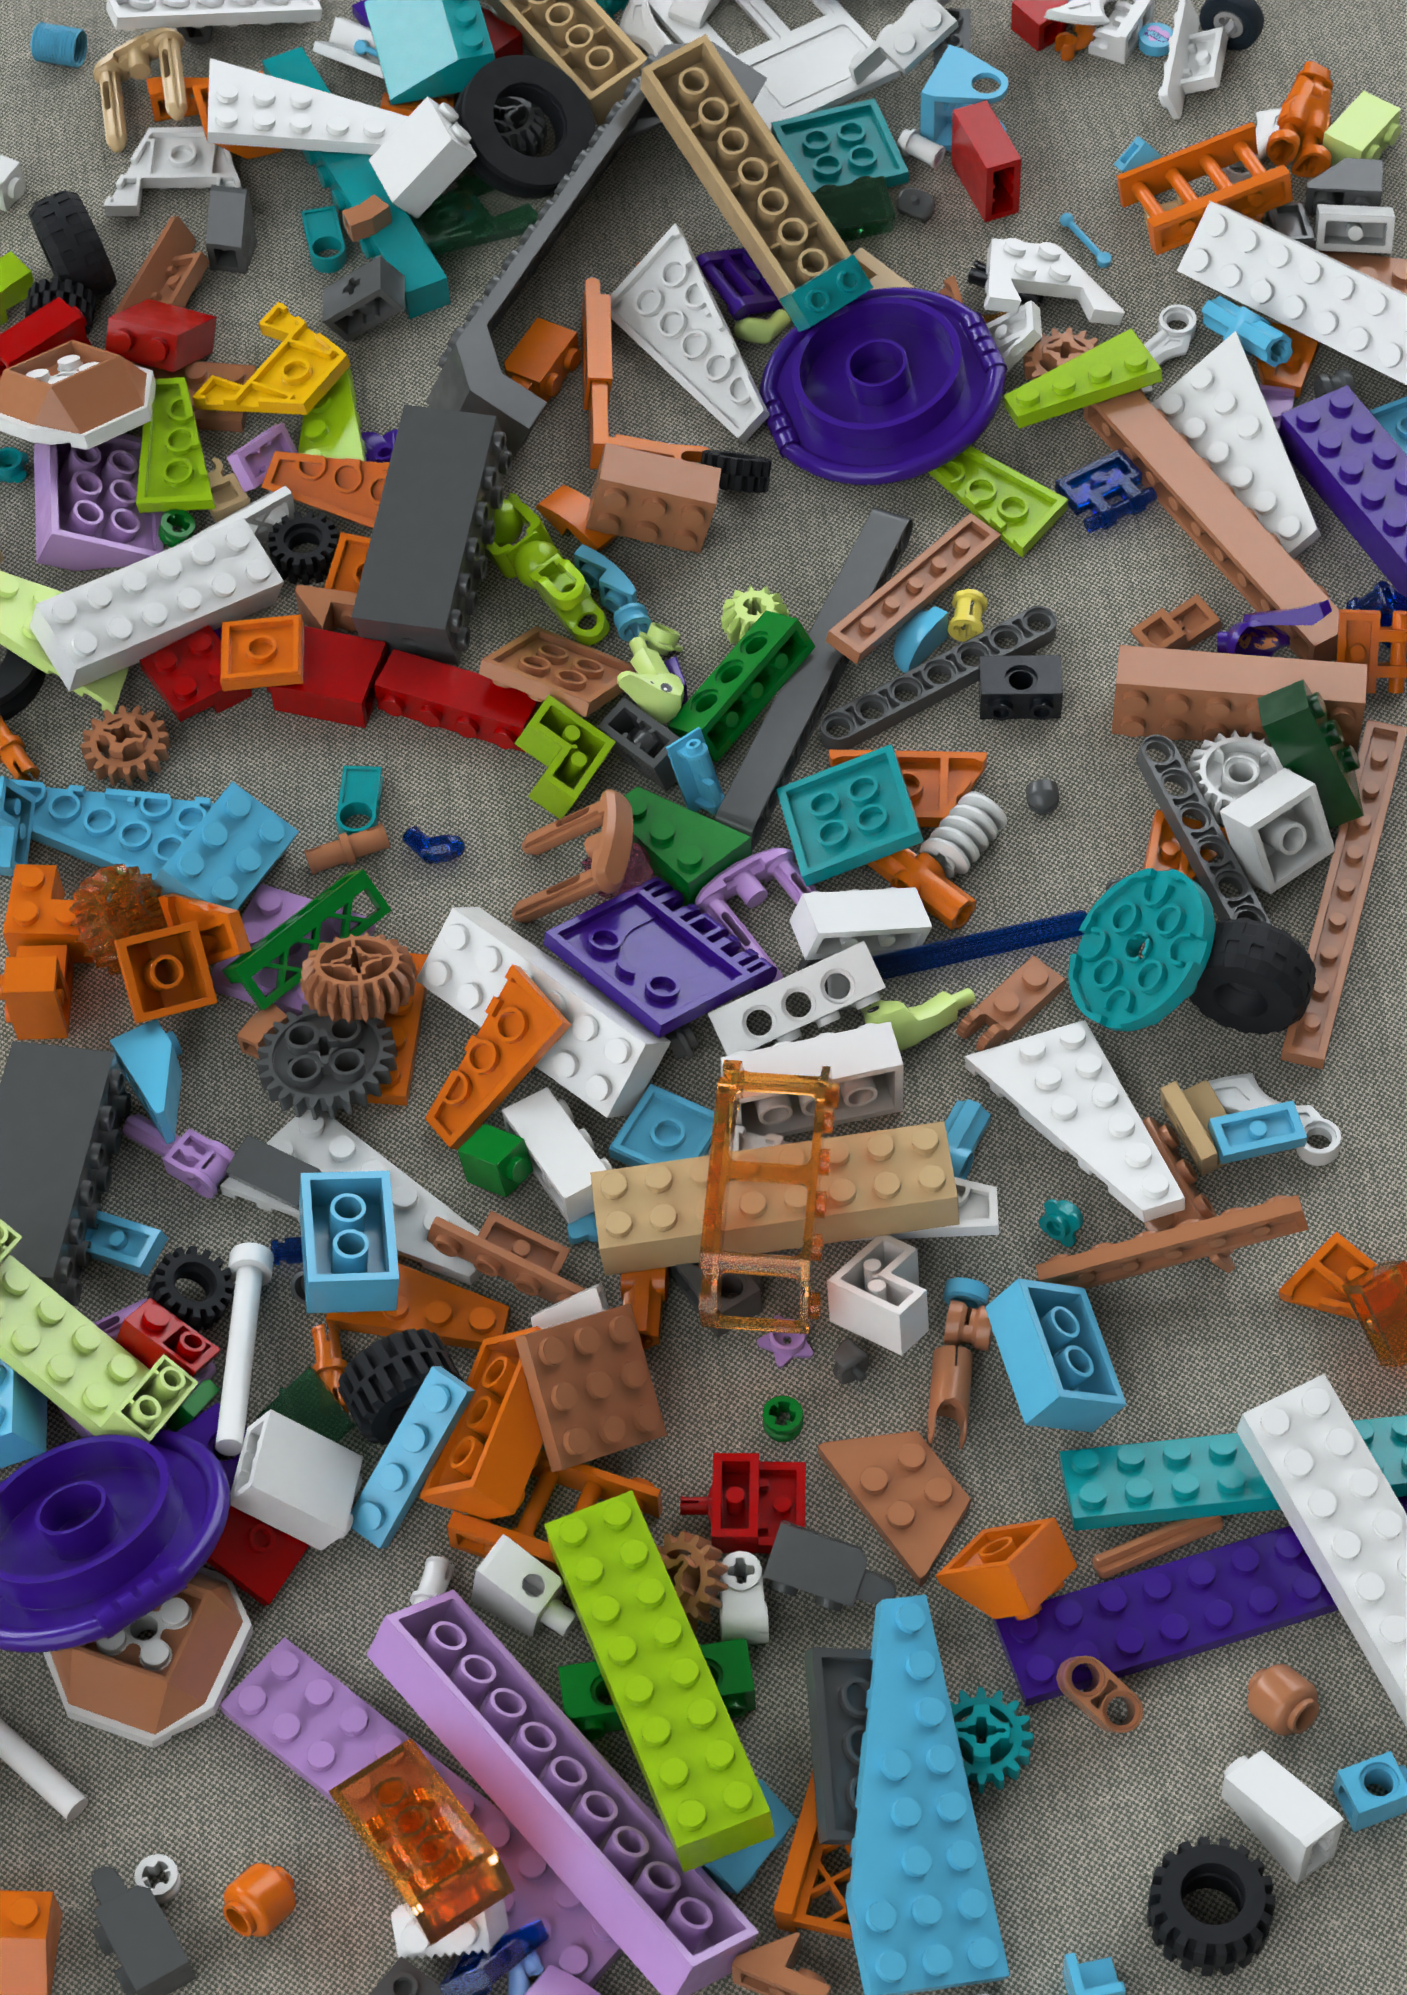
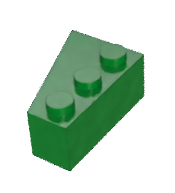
M638 786L625 795L632 807L633 839L630 858L652 878L659 876L670 884L674 890L679 891L683 895V906L690 905L691 903L695 904L700 890L717 874L732 864L752 855L751 837Z

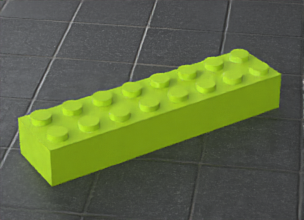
M628 1491L545 1523L544 1527L552 1556L564 1581L566 1590L683 1873L775 1837L770 1808L633 1491Z

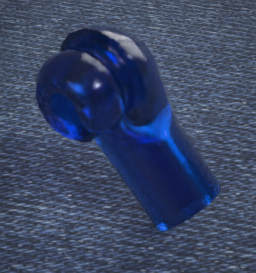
M417 826L409 828L402 838L403 842L428 864L452 861L460 857L465 850L464 841L459 836L445 834L428 837Z

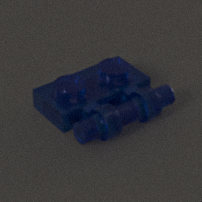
M1121 449L1055 480V491L1068 499V506L1076 515L1089 509L1093 512V515L1084 519V526L1089 533L1100 528L1106 530L1116 525L1118 519L1130 513L1135 516L1145 511L1146 505L1157 500V494L1151 486L1142 491L1136 488V486L1142 484V472ZM1120 495L1123 500L1110 506L1107 500Z

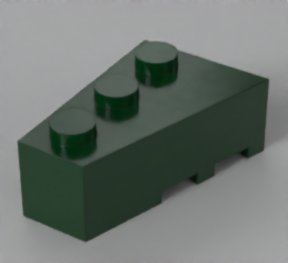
M1304 679L1257 698L1262 728L1283 768H1289L1292 772L1315 783L1329 829L1364 816L1355 772L1356 769L1360 768L1358 756L1351 745L1345 747L1343 744L1344 737L1338 722L1335 719L1328 720L1326 716L1327 709L1319 692L1312 694Z

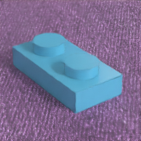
M1293 1100L1210 1118L1208 1130L1221 1164L1303 1147L1307 1141L1306 1132Z
M97 1210L96 1224L99 1223L97 1230L87 1228L85 1241L91 1242V1248H87L86 1252L90 1253L93 1259L148 1276L168 1237L159 1229Z

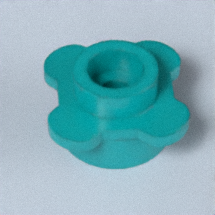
M13 447L0 449V483L2 481L21 483L27 478L25 465L29 462V457L26 453L20 452Z
M1047 1200L1044 1203L1045 1214L1038 1221L1040 1228L1051 1238L1060 1240L1064 1246H1073L1077 1241L1075 1233L1084 1223L1081 1211L1075 1204L1067 1200Z

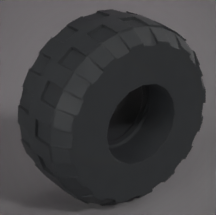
M63 190L35 202L28 213L29 219L55 278H59V282L64 283L65 278L72 280V285H76L78 282L83 284V290L89 288L92 291V295H95L96 301L111 294L117 284V280L100 237L79 195L76 192Z
M1250 918L1224 919L1216 923L1209 960L1197 982L1195 992L1189 999L1194 1006L1196 1005L1203 1015L1226 1028H1233L1243 1033H1258V1035L1269 1034L1275 1031L1280 1032L1303 1017L1314 989L1316 968L1310 954H1307L1305 946L1299 940L1294 939L1287 931L1278 929L1270 923L1250 920Z

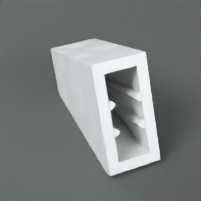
M1260 1750L1250 1759L1245 1755L1241 1756L1228 1766L1224 1772L1222 1798L1296 1884L1300 1883L1335 1856L1344 1822L1342 1816L1263 1750Z

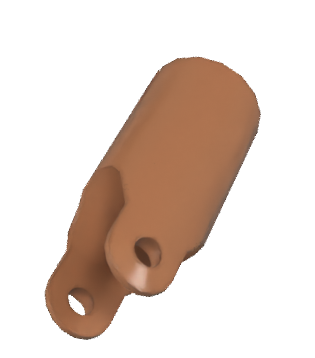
M956 1345L941 1346L933 1351L927 1423L928 1444L933 1442L937 1416H946L955 1420L960 1430L959 1449L962 1450L966 1443L973 1354L964 1347L958 1346L957 1355Z

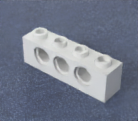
M862 941L707 1013L726 1056H730L732 1053L740 1050L753 1051L761 1049L760 1046L775 1039L778 1043L783 1041L791 1042L803 1036L800 1027L815 1021L818 1028H821L842 1018L839 1009L854 1003L857 1010L881 1000L878 991L886 988L865 941ZM838 974L847 979L849 991L844 998L834 999L826 993L825 982L829 976ZM799 992L809 998L810 1010L805 1016L794 1017L788 1013L786 999L790 994ZM757 1010L766 1012L772 1022L769 1032L760 1036L752 1034L746 1025L748 1015Z

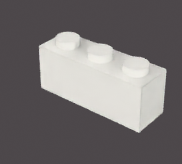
M916 887L803 893L789 920L805 960L825 959L862 941H865L871 956L919 953L932 929V924Z
M546 1087L502 1109L506 1132L524 1138L534 1170L533 1174L568 1224L594 1212L590 1172L611 1170L613 1168L605 1157L599 1159L594 1153L595 1146L588 1132L584 1128L578 1130L574 1125L573 1114L565 1100L557 1101L549 1088Z

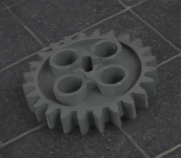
M303 1004L302 1015L297 1016L288 1011L286 1013L288 1018L287 1024L274 1022L275 1034H264L265 1046L258 1048L260 1060L256 1062L262 1088L264 1091H268L271 1102L279 1100L282 1111L294 1107L296 1117L299 1118L307 1110H311L313 1120H317L322 1111H328L330 1118L335 1119L337 1109L343 1108L346 1113L351 1115L353 1114L352 1104L358 1102L364 1107L369 1106L368 1094L380 1097L382 1095L380 1084H391L390 1071L397 1070L395 1057L398 1056L395 1040L391 1027H386L384 1018L382 1020L370 1018L367 1020V1023L363 1020H354L351 1024H348L346 1019L332 1022L330 1016L319 1017L317 1010H311L309 1006Z

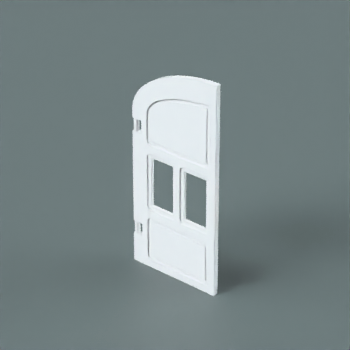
M648 0L651 13L679 44L690 43L706 34L711 42H714L767 77L753 106L770 131L771 122L831 109L901 76V71L889 59H886L859 85L852 80L849 71L852 58L859 50L867 49L875 41L837 0H811L824 16L792 31L764 0H735L770 39V41L739 55H736L706 21L699 29L669 18L668 12L674 0Z

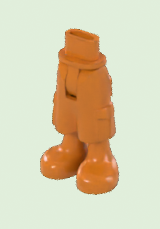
M1307 61L1304 64L1303 70L1296 75L1290 93H1288L1281 107L1277 120L1279 130H1276L1269 136L1266 147L1267 156L1274 165L1280 166L1284 164L1287 166L1293 161L1292 174L1306 178L1317 177L1329 169L1332 163L1331 153L1326 147L1322 146L1324 133L1331 125L1330 106L1333 82L1330 79L1331 71L1313 61Z

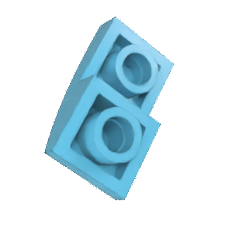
M581 544L574 553L575 567L584 576L590 588L599 590L601 606L614 614L620 607L626 604L637 603L636 589L624 572L604 555Z

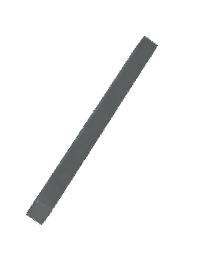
M1044 606L1028 608L829 712L820 722V741L822 745L828 750H849L978 682L979 665L968 666L964 664L962 659L967 656L1029 655L1048 645L1056 636L1057 616L1051 609ZM1034 621H1043L1049 625V628L1044 631H1034L1028 625ZM1002 638H1009L1014 640L1016 645L1013 648L1003 649L998 647L995 642ZM935 673H944L950 677V680L943 684H936L930 681L929 677ZM909 690L916 694V698L903 702L898 700L895 695L900 691ZM876 708L882 711L883 715L877 719H867L861 713L865 709ZM833 726H843L849 730V733L843 737H834L828 734L827 731Z
M1156 734L1146 737L1137 752V765L1202 888L1208 895L1219 920L1229 918L1233 920L1245 917L1254 921H1264L1271 924L1176 745L1172 740L1163 735ZM1158 749L1165 754L1167 760L1165 762H1155L1148 757L1146 751ZM1167 782L1178 783L1184 789L1185 794L1180 796L1172 795L1167 792L1164 784ZM1186 815L1195 816L1201 821L1203 827L1201 829H1191L1183 823L1182 817ZM1203 849L1215 851L1220 856L1221 862L1209 863L1205 861L1200 851ZM1228 883L1235 886L1239 896L1234 898L1226 897L1220 892L1218 885Z

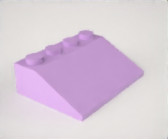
M123 433L89 450L71 448L70 443L56 445L34 444L36 563L71 571L126 567L164 551L163 542L158 536L162 512L139 513L136 505L141 437Z

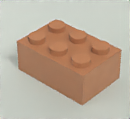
M605 443L591 493L586 529L669 546L683 551L701 553L717 504L721 468Z

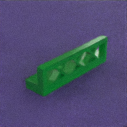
M364 869L350 871L251 947L252 951L240 955L223 968L222 972L231 984L241 983L258 1008L265 1010L296 986L302 978V967L287 966L289 948L292 945L302 943L310 945L309 951L318 950L319 943L325 942L319 941L321 923L327 918L342 920L339 938H347L350 936V933L354 936H360L392 911V909ZM364 890L376 910L365 918L351 916L353 898ZM343 907V914L335 913L337 910ZM350 922L358 923L349 930ZM310 931H312L311 939L303 938ZM280 955L279 964L270 963ZM263 968L278 970L276 988L264 996L252 979V976ZM286 971L294 972V974H292L289 978L285 980Z

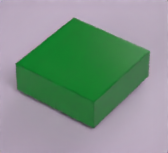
M210 1379L204 1380L167 1420L168 1424L166 1426L171 1431L177 1432L191 1422L206 1407L220 1388Z

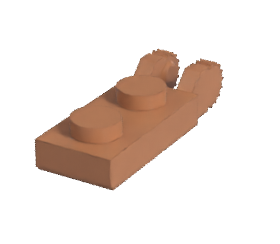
M1033 955L977 1005L976 1009H972L961 1020L956 1028V1034L962 1039H968L986 1023L990 1027L978 1039L976 1049L980 1052L998 1046L1004 1039L1009 1040L1063 990L1065 978Z

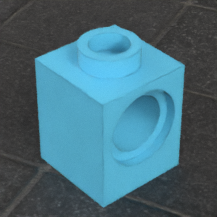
M1391 1751L1337 1771L1333 1791L1353 1832L1407 1813V1768L1403 1764L1398 1766ZM1378 1784L1384 1787L1388 1794L1385 1796H1375L1365 1786Z

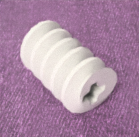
M970 791L959 799L958 804L940 822L939 827L932 831L930 838L922 843L920 853L924 852L933 856L942 866L948 879L954 877L955 873L965 874L970 870V863H974L979 859V852L985 851L989 846V841L996 839L998 830L1006 827L1008 822L1006 814L993 800L984 794Z

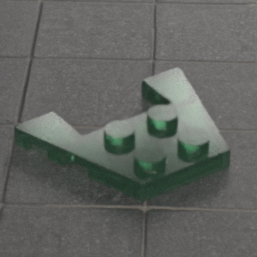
M464 175L456 180L458 187L444 196L441 194L418 219L407 213L433 255L523 235L531 223L534 225L538 220V213L529 203L492 217L477 197L495 189L477 175L470 179L469 175Z

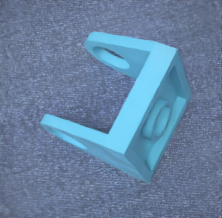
M948 45L921 91L920 135L938 145L944 146L946 151H951L952 110L985 100L989 104L1002 100L1008 92V79L1005 74L966 50ZM989 78L997 81L1000 84V88L992 93H980L972 87V84L979 79ZM1000 122L1001 125H1002V127L1004 128V130H1005V132H1006V128H1005L1004 124H1003L1002 122Z

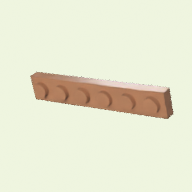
M969 513L828 631L825 642L855 664H858L998 545L1001 534L972 513Z
M1280 1195L1268 1199L1264 1204L1246 1209L1242 1207L1230 1208L1225 1210L1220 1216L1205 1220H1186L1177 1227L1168 1230L1141 1232L1133 1239L1115 1244L1110 1242L1100 1243L1086 1252L1074 1255L1059 1254L1051 1257L1045 1263L1037 1264L1036 1269L1040 1282L1087 1289L1305 1231L1309 1228L1299 1195L1290 1197Z

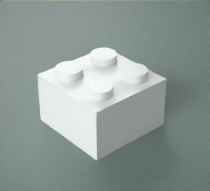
M1283 768L1220 810L1232 851L1248 881L1269 894L1274 893L1336 851L1315 783L1286 768Z

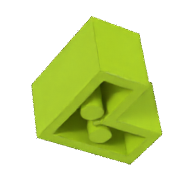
M551 695L547 696L514 744L548 767L528 797L561 819L577 800L616 741Z

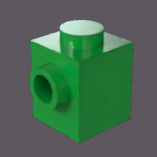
M484 1124L457 1150L467 1182L505 1198L534 1171L524 1138L488 1124Z

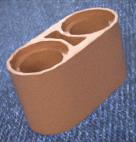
M1075 1656L1061 1663L1056 1677L1059 1689L1099 1728L1106 1732L1125 1733L1132 1731L1139 1725L1143 1716V1707L1140 1699L1101 1661L1091 1656ZM1079 1664L1088 1667L1092 1674V1683L1083 1692L1075 1688L1071 1679L1074 1668ZM1115 1697L1122 1699L1128 1710L1125 1720L1118 1725L1111 1722L1107 1715V1706Z

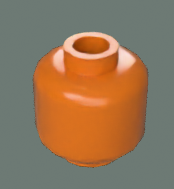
M265 1863L250 1865L227 1886L224 1892L223 1914L226 1921L236 1932L246 1937L250 1935L256 1937L269 1935L292 1914L296 1907V1897L293 1891L295 1884L292 1877L280 1866L272 1867Z

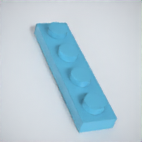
M431 1367L351 1511L353 1515L351 1528L379 1549L387 1548L390 1545L475 1393L474 1389L443 1367Z

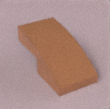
M1197 593L1170 613L1161 608L1133 627L1130 632L1142 647L1185 650L1223 627L1221 619Z

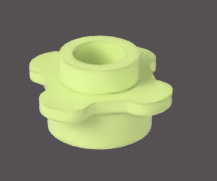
M651 622L647 633L639 632L638 634L639 637L648 641L646 644L648 649L656 650L660 655L668 656L669 651L681 652L683 649L682 646L677 644L680 634L667 626Z

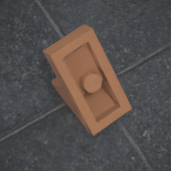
M296 585L295 595L299 614H302L303 621L308 627L333 632L335 627L357 631L351 618L357 593Z
M799 1932L735 1956L731 1965L733 1983L761 1995H831V1986L825 1984L826 1980L821 1975L804 1968L799 1969L798 1972L792 1970L801 1951V1933Z

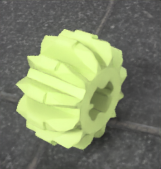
M751 584L745 593L735 589L732 599L725 600L723 616L721 617V626L724 629V633H727L730 644H737L766 610L789 616V611L786 604H783L780 593L770 594L767 586L760 591H755Z

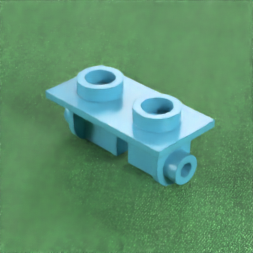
M697 727L667 746L666 750L687 809L697 812L702 808L708 811L710 815H716L725 796L723 795L701 728Z

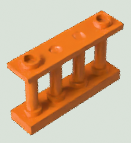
M1250 122L1119 174L1116 177L1121 206L1125 208L1140 202L1150 216L1147 219L1150 247L1157 256L1191 242L1209 201L1229 207L1249 218L1292 202L1291 174L1284 164L1268 171L1256 157L1258 154L1256 129L1253 122ZM1241 161L1252 177L1232 184L1222 168ZM1208 175L1218 191L1199 198L1188 182ZM1173 188L1184 204L1164 211L1154 196Z
M540 1449L541 1458L530 1474L538 1477V1481L517 1527L507 1529L493 1524L491 1519L486 1520L453 1511L447 1524L450 1547L482 1558L487 1556L504 1534L561 1577L549 1543L539 1540L534 1536V1532L556 1484L581 1492L572 1513L595 1505L599 1498L608 1500L632 1490L641 1512L658 1518L663 1510L661 1489L656 1488L654 1484L646 1479L639 1477L628 1479L583 1463L564 1470L551 1472L546 1451Z

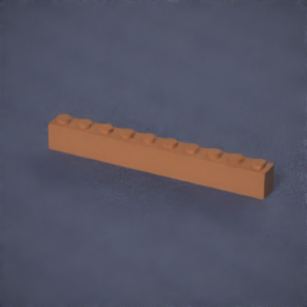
M1138 389L1084 407V420L1257 612L1292 609L1329 600L1332 612L1314 625L1274 626L1290 636V645L1288 647L1299 659L1332 661L1336 659L1339 609L1329 599L1326 590L1321 585H1317L1306 574L1300 561L1293 559L1285 551L1278 537L1273 533H1269L1263 527L1255 512L1242 504L1236 497L1232 487L1228 483L1221 481L1213 472L1210 463L1205 458H1200L1190 447L1187 438L1181 433L1178 434L1168 423L1165 414L1160 409H1156L1146 399L1143 390Z

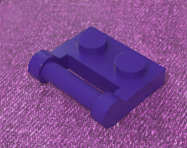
M745 248L704 252L696 257L703 275L728 305V312L735 321L742 320L749 314L771 312L783 308Z

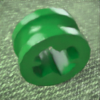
M168 510L161 517L158 536L166 546L172 548L193 536L195 520L184 510ZM173 525L181 527V531H173Z
M781 1395L773 1397L766 1402L762 1413L765 1434L777 1442H788L799 1436L803 1429V1410L800 1403L792 1397ZM780 1412L790 1414V1421L786 1420L785 1426L776 1424V1417H780Z

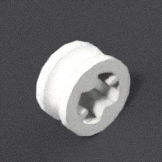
M161 1854L149 1855L136 1867L134 1874L136 1885L150 1888L158 1904L167 1903L178 1894L181 1887V1876L176 1864L168 1856ZM161 1870H164L168 1882L166 1884L159 1882L155 1888H151L148 1876H158Z

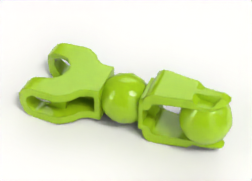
M509 493L508 498L503 500L501 509L495 510L493 518L496 524L495 538L492 545L487 544L486 556L506 578L518 577L522 584L537 590L542 600L580 644L590 646L599 642L610 631V624L602 609L590 596L591 590L584 576L568 559H563L560 550L553 545V541L541 519L525 503H522L517 494ZM524 524L527 527V536L512 546L511 544L515 543L522 534ZM591 615L596 620L594 627L588 630L579 628L578 625L581 618Z

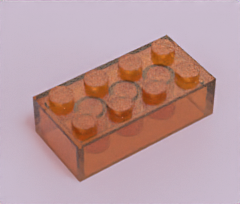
M412 1738L329 1790L348 1829L430 1945L438 1942L516 1890L497 1851Z

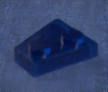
M539 1919L503 1935L488 1953L482 1949L479 1954L472 1951L469 1955L465 1952L460 1956L457 1955L439 1985L442 1995L489 1994L492 1991L491 1985L549 1938L542 1920Z

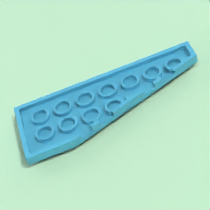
M927 1595L882 1599L876 1605L870 1658L873 1661L870 1689L867 1690L865 1708L868 1709L866 1731L862 1735L855 1808H858L855 1837L851 1841L850 1850L852 1868L845 1898L864 1995H905L1002 1981L1008 1978L1010 1973Z

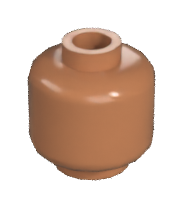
M1281 1663L1270 1666L1268 1669L1262 1668L1250 1679L1247 1707L1252 1716L1275 1734L1288 1736L1294 1733H1303L1316 1720L1319 1713L1318 1691L1313 1683L1291 1666Z

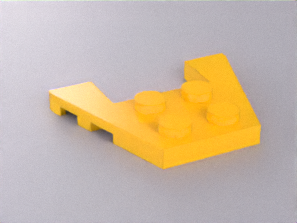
M277 302L258 324L262 335L283 342L244 385L211 375L192 396L195 407L200 410L308 415L351 364L348 355L320 332L314 333L308 328L306 321L299 316L294 317L283 303Z

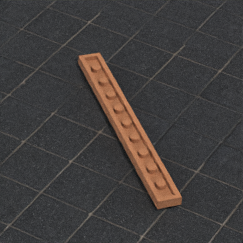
M1367 719L1358 754L1360 768L1355 770L1364 816L1344 823L1339 827L1335 843L1336 851L1332 854L1307 951L1316 968L1314 989L1303 1017L1288 1026L1280 1060L1323 1069L1406 740L1407 727Z

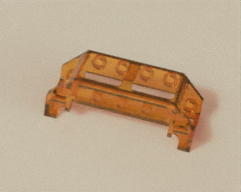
M724 1060L723 1077H719L717 1083L700 1246L699 1268H702V1282L698 1312L701 1327L810 1335L811 1319L819 1320L821 1292H813L812 1269L813 1261L822 1260L823 1234L816 1233L817 1218L826 1217L827 1191H820L821 1176H829L831 1149L824 1148L825 1134H833L835 1109L839 1108L840 1083L832 1082L831 1066H823L820 1076L748 1072L743 1069L742 1061ZM743 1091L809 1095L816 1100L811 1158L807 1164L764 1163L732 1159L737 1110L740 1109ZM730 1181L795 1184L807 1188L803 1247L800 1254L786 1256L727 1252L723 1250ZM728 1273L796 1279L800 1283L799 1320L722 1315V1275Z

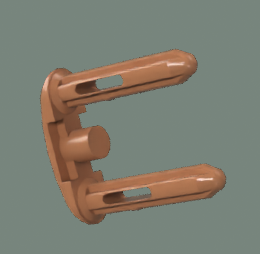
M607 789L601 794L600 801L526 835L521 844L523 852L528 855L537 856L602 826V831L587 837L584 842L586 853L592 859L591 869L518 901L511 912L512 918L516 922L529 923L599 891L612 894L621 887L628 868L633 839L632 807L625 796L615 790Z

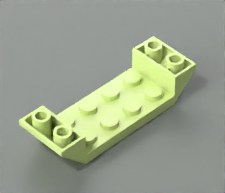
M0 1219V1359L92 1435H125L149 1443L199 1382L165 1354L159 1358L151 1369L136 1359L10 1255L22 1239V1236Z

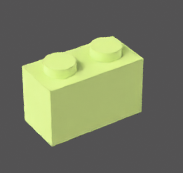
M1363 91L1324 133L1322 146L1326 147L1332 155L1331 165L1334 166L1344 158L1379 159L1382 151L1388 145H1394L1400 136L1402 129L1401 125H1399L1401 108Z

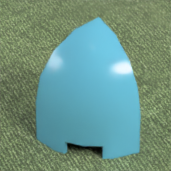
M933 606L928 611L920 610L903 625L896 636L893 650L896 665L903 673L919 666L948 638L947 611Z

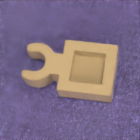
M215 457L212 459L214 470L209 472L208 476L216 509L208 510L217 523L249 505L250 498L243 491L234 473L224 475L222 462Z

